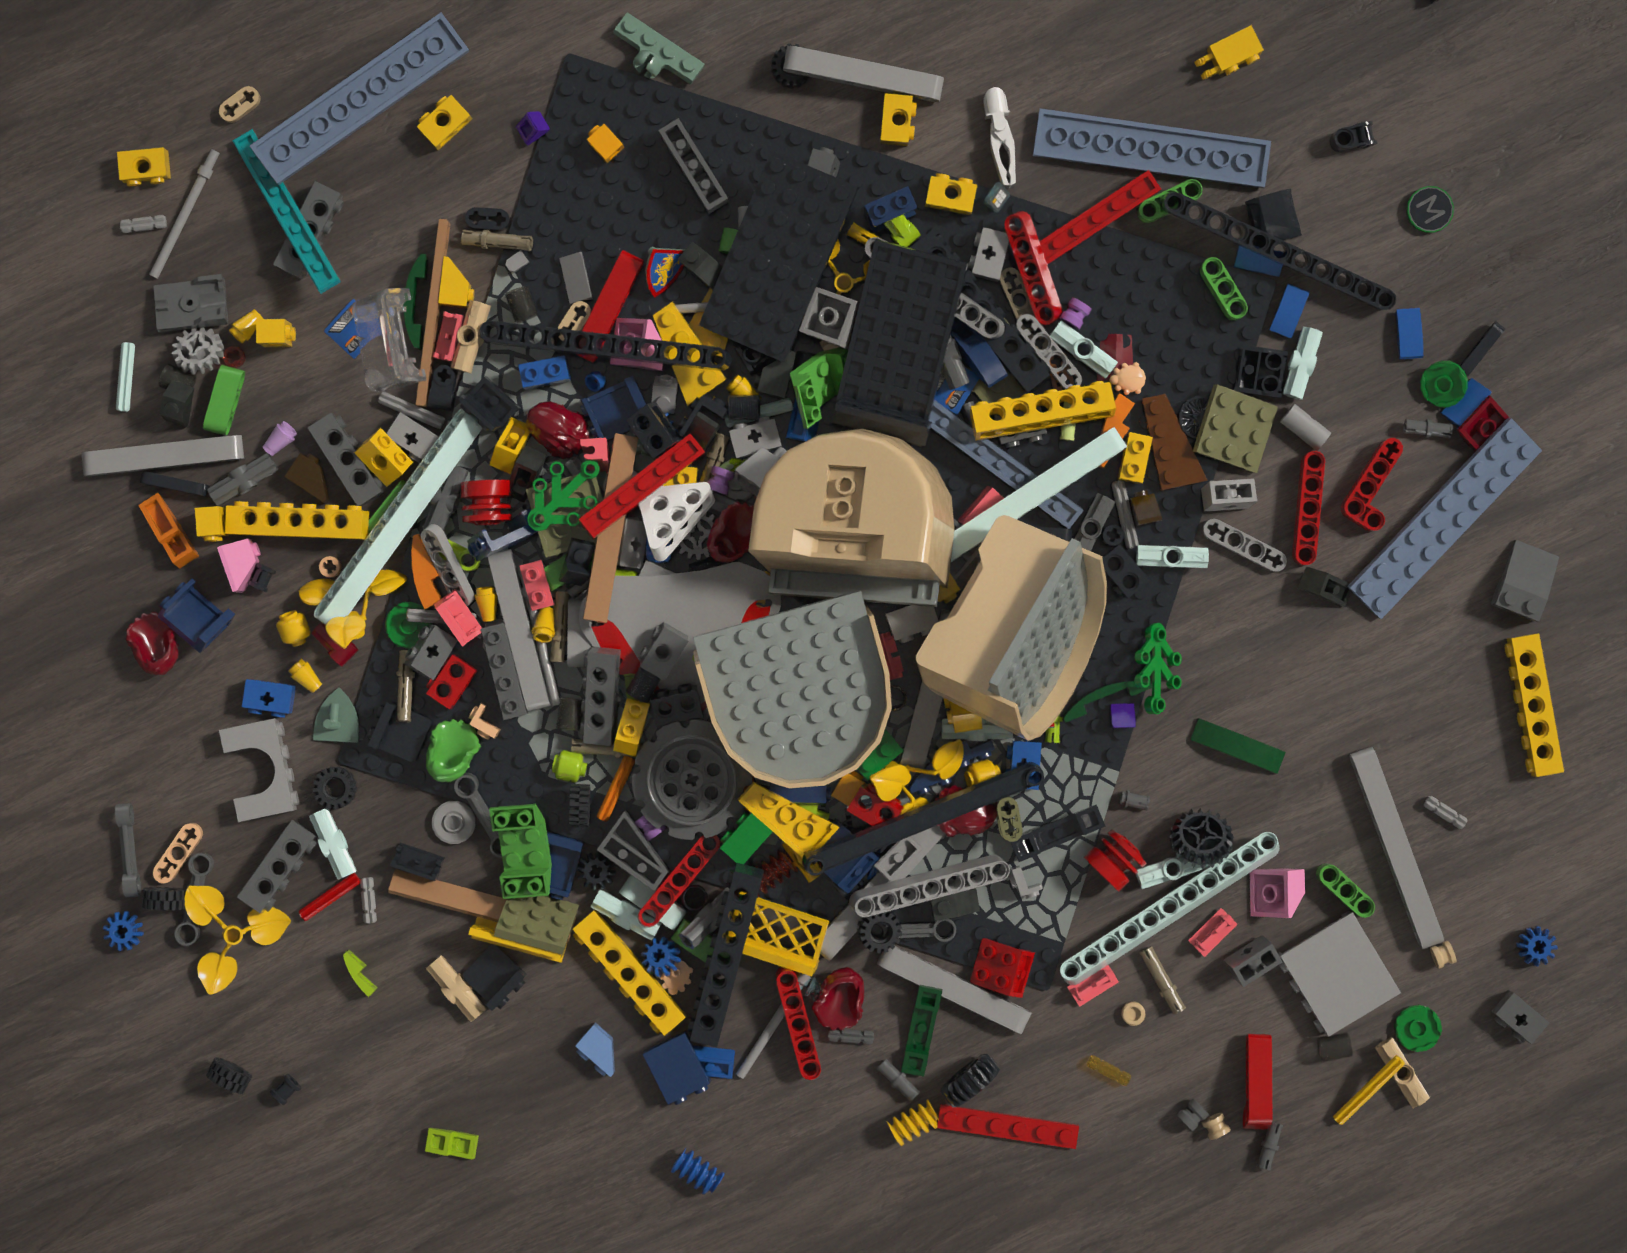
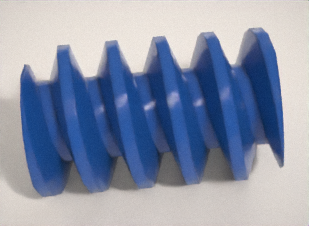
M685 1148L674 1163L671 1172L674 1173L679 1169L680 1179L688 1175L687 1184L695 1180L694 1189L703 1186V1195L709 1191L712 1194L725 1173L720 1172L716 1175L717 1167L714 1166L708 1170V1161L700 1164L702 1157L699 1155L692 1159L694 1151L690 1150L685 1154Z

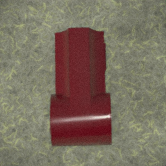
M323 622L311 632L328 650L327 653L341 667L359 651L352 642L345 649L336 644L327 634L326 624Z

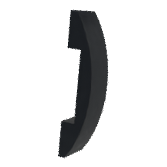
M1096 804L1023 834L1019 840L1010 843L1018 861L1022 862L1041 854L1043 851L1106 827Z

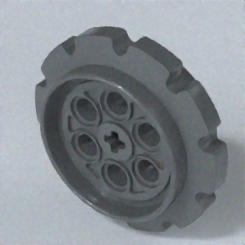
M692 719L686 728L682 727L678 721L662 727L656 731L657 741L651 742L647 740L635 759V764L639 765L641 770L639 773L632 775V788L635 799H641L645 802V806L641 809L642 814L657 829L663 825L668 826V834L679 839L693 840L696 832H702L705 838L723 832L729 826L727 818L734 817L738 819L744 811L745 806L738 801V798L744 793V787L752 784V774L727 754L712 722ZM695 749L700 752L701 759L698 762L693 763L689 761L688 752ZM671 759L676 760L680 765L679 770L675 773L669 772L666 767L667 762ZM710 763L719 765L720 773L717 776L708 774L707 766ZM689 773L693 776H698L697 785L687 784L686 780L689 778ZM668 783L675 784L678 789L676 795H667L664 790L665 785ZM713 786L718 790V797L716 799H708L706 797L705 790L707 787ZM691 796L696 799L697 806L694 809H687L684 806V799Z

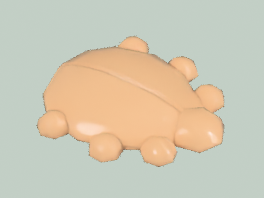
M1134 362L1133 365L1129 366L1123 363L1122 369H1114L1115 375H1112L1109 381L1111 384L1116 385V391L1123 389L1125 395H1129L1130 392L1134 391L1136 394L1141 393V388L1145 385L1146 376L1139 367V363Z
M682 960L679 963L675 962L674 965L678 968L676 971L669 969L670 976L667 977L662 974L660 977L661 980L665 981L662 987L664 989L668 988V993L671 995L677 994L678 990L684 992V985L691 983L689 974L693 972V969L688 967Z

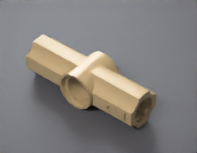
M470 300L463 326L457 332L458 343L451 364L452 369L471 374L478 348L484 342L480 335V327L487 321L490 305ZM474 332L473 340L468 342V334Z
M442 955L426 968L441 986V991L451 1003L456 1004L470 1022L487 1009L474 994L472 987L463 979V976L460 973L457 974Z
M1393 1037L1380 1042L1375 1049L1385 1065L1395 1055L1401 1057L1405 1062L1403 1067L1407 1068V1075L1404 1078H1398L1396 1072L1392 1078L1396 1081L1410 1106L1415 1108L1425 1103L1430 1097Z

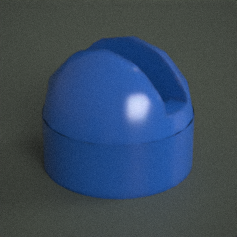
M599 371L591 372L585 377L586 386L594 392L600 390L606 382L605 376L603 377Z

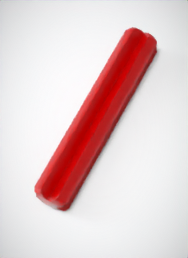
M355 873L349 875L299 911L300 917L304 921L309 920L359 885L360 878Z

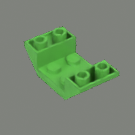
M838 347L818 352L790 373L800 417L805 429H808L822 419L819 407L835 395H838L848 354L847 349Z
M537 805L490 807L492 831H498L504 866V872L500 875L503 899L548 896L550 894L552 863L545 819Z

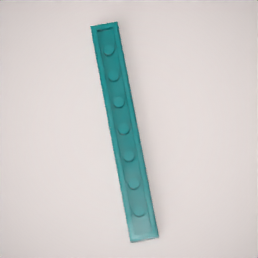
M251 129L234 139L233 143L316 288L322 294L341 281L284 182L277 185L251 150L250 145L258 140L256 133Z

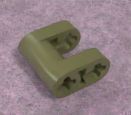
M1008 796L995 802L996 818L1000 835L1009 842H1015L1021 838L1023 829L1018 804L1012 797ZM1005 803L1010 804L1008 811H1005L1002 808V806H1004ZM1002 817L1010 818V824L1016 828V830L1012 831L1011 836L1005 832V830L1009 829L1008 821L1002 820Z

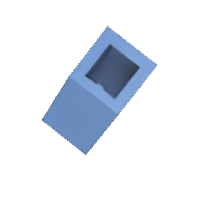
M595 1022L575 1045L578 1048L576 1052L584 1060L590 1059L596 1064L594 1068L601 1075L605 1076L607 1074L611 1077L615 1072L613 1037Z

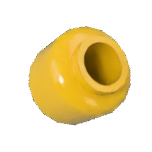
M293 610L280 615V620L277 622L276 627L283 643L292 644L293 647L304 644L306 642L305 638L311 633L304 614Z
M985 759L971 763L964 774L967 786L971 787L1000 775L1001 771L998 765H994L992 761Z

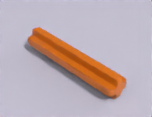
M623 757L597 813V818L604 822L609 820L635 764V759L632 757Z

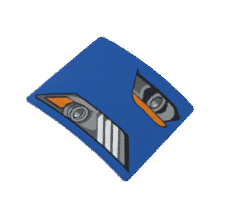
M353 299L335 317L324 332L355 359L384 326Z
M965 368L970 382L950 390L943 371H941L934 400L955 414L959 413L979 380L978 376Z

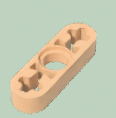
M186 824L178 832L154 867L153 876L156 881L168 883L176 877L202 839L203 831L198 824ZM194 828L196 830L194 834L197 837L189 839L187 844L191 845V847L188 848L186 844L179 842V839L185 841L188 836L186 830ZM176 846L184 850V857L181 860H176L172 856V850ZM170 862L177 864L176 868L174 865L169 868V877H161L162 872L159 870L160 868H166Z

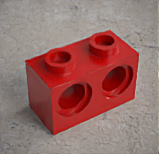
M456 655L447 657L438 677H435L434 680L430 679L426 686L429 689L426 694L449 710L454 707L478 671ZM455 664L460 665L463 669V673L459 678H455L451 674V668ZM441 684L448 685L450 689L446 697H441L438 694V687Z
M864 783L859 788L847 811L869 825L875 826L899 816L905 807L900 805L901 801L897 798L891 801L881 800L876 793L874 785L872 783ZM863 795H867L872 799L871 806H866L862 803L861 797ZM882 808H889L893 814L892 818H885L881 812Z

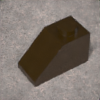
M300 453L284 477L327 504L329 495L324 469L318 464L320 460L310 453L306 456Z
M1147 490L1134 493V498L1129 499L1134 526L1162 520L1154 494L1148 495Z

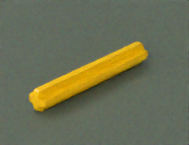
M1395 1055L1333 1116L1334 1120L1338 1124L1343 1125L1404 1066L1405 1062L1403 1059Z

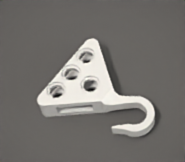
M633 470V473H632V478H633L635 475H637V473H636L634 470ZM607 477L605 478L604 484H603L604 491H605V486H606ZM707 482L662 486L638 504L649 546L655 560L664 561L714 504L715 498ZM702 504V505H703L702 509H701L700 511H698V512H695V511L699 508V506ZM688 521V525L684 529H681V527ZM673 538L672 544L666 546L668 542Z

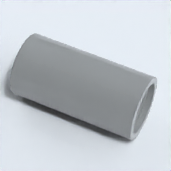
M1296 404L1287 411L1280 421L1316 451L1319 450L1331 435L1329 430L1316 420H1313L1310 415Z

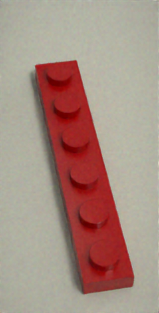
M1149 170L1039 241L1047 265L1161 191V187Z
M690 433L583 515L579 522L593 539L701 457L705 451Z
M940 1104L939 1120L937 1122V1128L1071 1149H1076L1079 1132L1078 1124L966 1107H952L946 1104Z

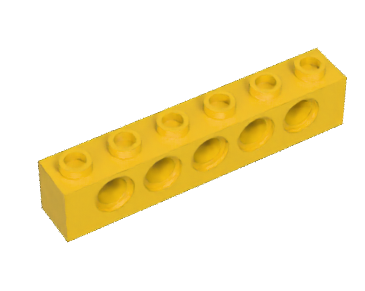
M1096 381L1091 383L1090 386L1081 387L1080 385H1073L1068 387L1067 390L1057 391L1056 389H1050L1045 391L1044 394L1039 395L1028 393L1016 399L1005 397L993 403L986 401L978 402L971 406L970 418L975 441L1113 417L1116 406L1111 383ZM1091 398L1094 403L1086 404L1083 402V399ZM1068 402L1071 407L1067 409L1062 408L1060 403ZM1038 406H1045L1048 411L1042 413L1036 408ZM1021 410L1025 415L1018 417L1013 412ZM992 414H998L1002 417V419L995 421L992 420L990 416Z
M234 501V506H226L225 534L365 540L368 536L369 511H363L362 506L348 505L347 510H339V505H325V509H316V504H302V508H293L294 504L279 503V507H271V503L257 502V507L248 506V502ZM251 513H254L256 520L251 525L248 517ZM276 513L278 515V522L273 526L271 517ZM297 514H299L301 517V523L298 526H295L293 523V519ZM319 515H322L324 518V523L321 527L316 525V519ZM345 516L347 523L345 527L341 528L338 522L340 517Z
M1536 633L1506 638L1505 653L1507 658L1510 657L1512 666L1509 667V676L1511 681L1514 680L1516 690H1513V698L1515 703H1518L1520 713H1517V720L1519 726L1523 727L1524 736H1521L1523 749H1527L1528 759L1525 760L1527 772L1531 773L1533 777L1562 773L1564 768L1540 635ZM1523 653L1528 654L1530 658L1526 666L1520 663V656ZM1527 676H1531L1534 681L1530 689H1527L1524 685V680ZM1532 699H1535L1538 703V708L1534 712H1531L1528 708V703ZM1536 722H1539L1542 726V731L1538 735H1535L1532 731V727ZM1540 745L1546 748V754L1542 758H1539L1536 753Z
M593 910L573 928L575 932L573 934L574 938L580 945L586 944L590 949L588 952L590 957L596 963L600 961L605 966L604 973L610 980H617L621 985L619 987L621 993L627 999L631 997L636 1002L634 1005L635 1009L640 1015L644 1016L646 1014L651 1020L649 1025L657 1034L661 1032L665 1036L686 1018L684 1011L654 976L647 972V968L642 965L641 961L598 911ZM592 933H601L604 937L603 943H593L591 940ZM607 951H617L619 960L616 962L609 961L606 957ZM624 968H631L634 971V977L630 980L624 979L621 971ZM639 986H647L650 994L647 997H640L637 994ZM654 1004H662L665 1012L662 1015L654 1014L652 1011Z

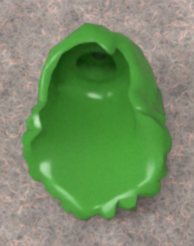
M452 719L451 722L443 721L431 731V742L426 755V769L436 781L452 782L463 776L466 770L470 768L469 764L474 754L481 748L476 735L477 732L473 726L465 724L463 720L457 722Z

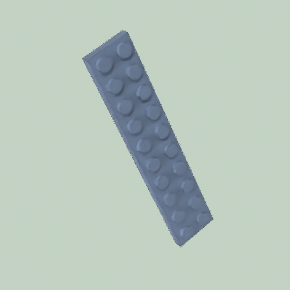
M441 12L250 145V148L276 184L280 185L469 52V49Z
M1039 109L1033 156L1142 172L1149 170L1151 173L1264 189L1271 141Z
M1507 418L1347 587L1377 618L1382 619L1542 450L1512 418Z

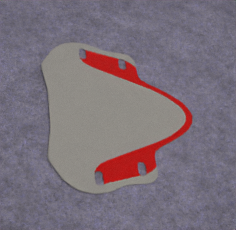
M733 562L701 571L668 575L615 576L607 623H604L602 626L592 627L589 625V620H583L586 597L582 600L579 609V622L581 630L593 647L621 649L620 658H622V663L620 664L619 675L636 674L641 660L638 658L644 646H650L653 641L650 637L657 626L661 628L665 622L688 635L689 642L666 679L660 680L654 692L663 688H667L668 691L678 689L679 685L691 683V686L697 685L703 711L707 708L695 662L692 660L693 651L696 650L693 637L779 613L781 596L768 593L769 575L741 562ZM770 599L772 601L771 606H756L758 600ZM663 645L656 648V652L660 655H664L669 651ZM684 697L681 702L689 706L694 703V699L692 697Z

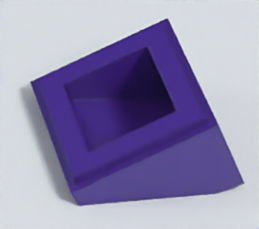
M538 111L527 112L516 126L526 145H530L550 130L542 114Z
M1134 703L1110 704L1111 728L1136 727Z

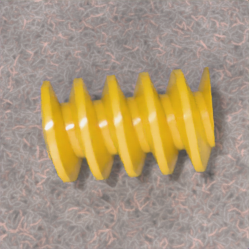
M928 1099L926 1100V1108L919 1103L917 1104L918 1112L910 1108L909 1117L902 1112L901 1121L894 1116L892 1117L893 1125L888 1123L893 1136L901 1146L904 1145V1137L909 1142L912 1141V1133L920 1137V1129L928 1133L929 1124L934 1129L937 1128V1120L939 1119Z

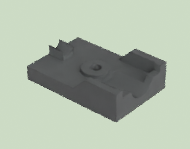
M222 274L200 276L187 282L154 285L156 327L159 333L228 324L226 287ZM188 301H193L191 306L187 305Z

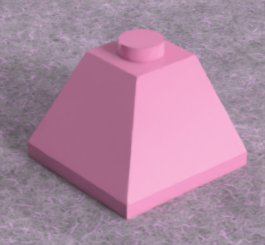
M616 319L614 335L661 340L652 320ZM627 343L624 346L625 354L631 351V343ZM653 345L647 348V357L653 355L655 351ZM611 358L610 361L611 365L662 371L663 364Z
M245 539L217 547L232 592L242 593L246 591L248 581L251 580L257 568L256 564L259 563L258 556L261 555L257 543H253L252 539Z
M1255 869L1251 871V916L1292 918L1305 894L1304 869Z

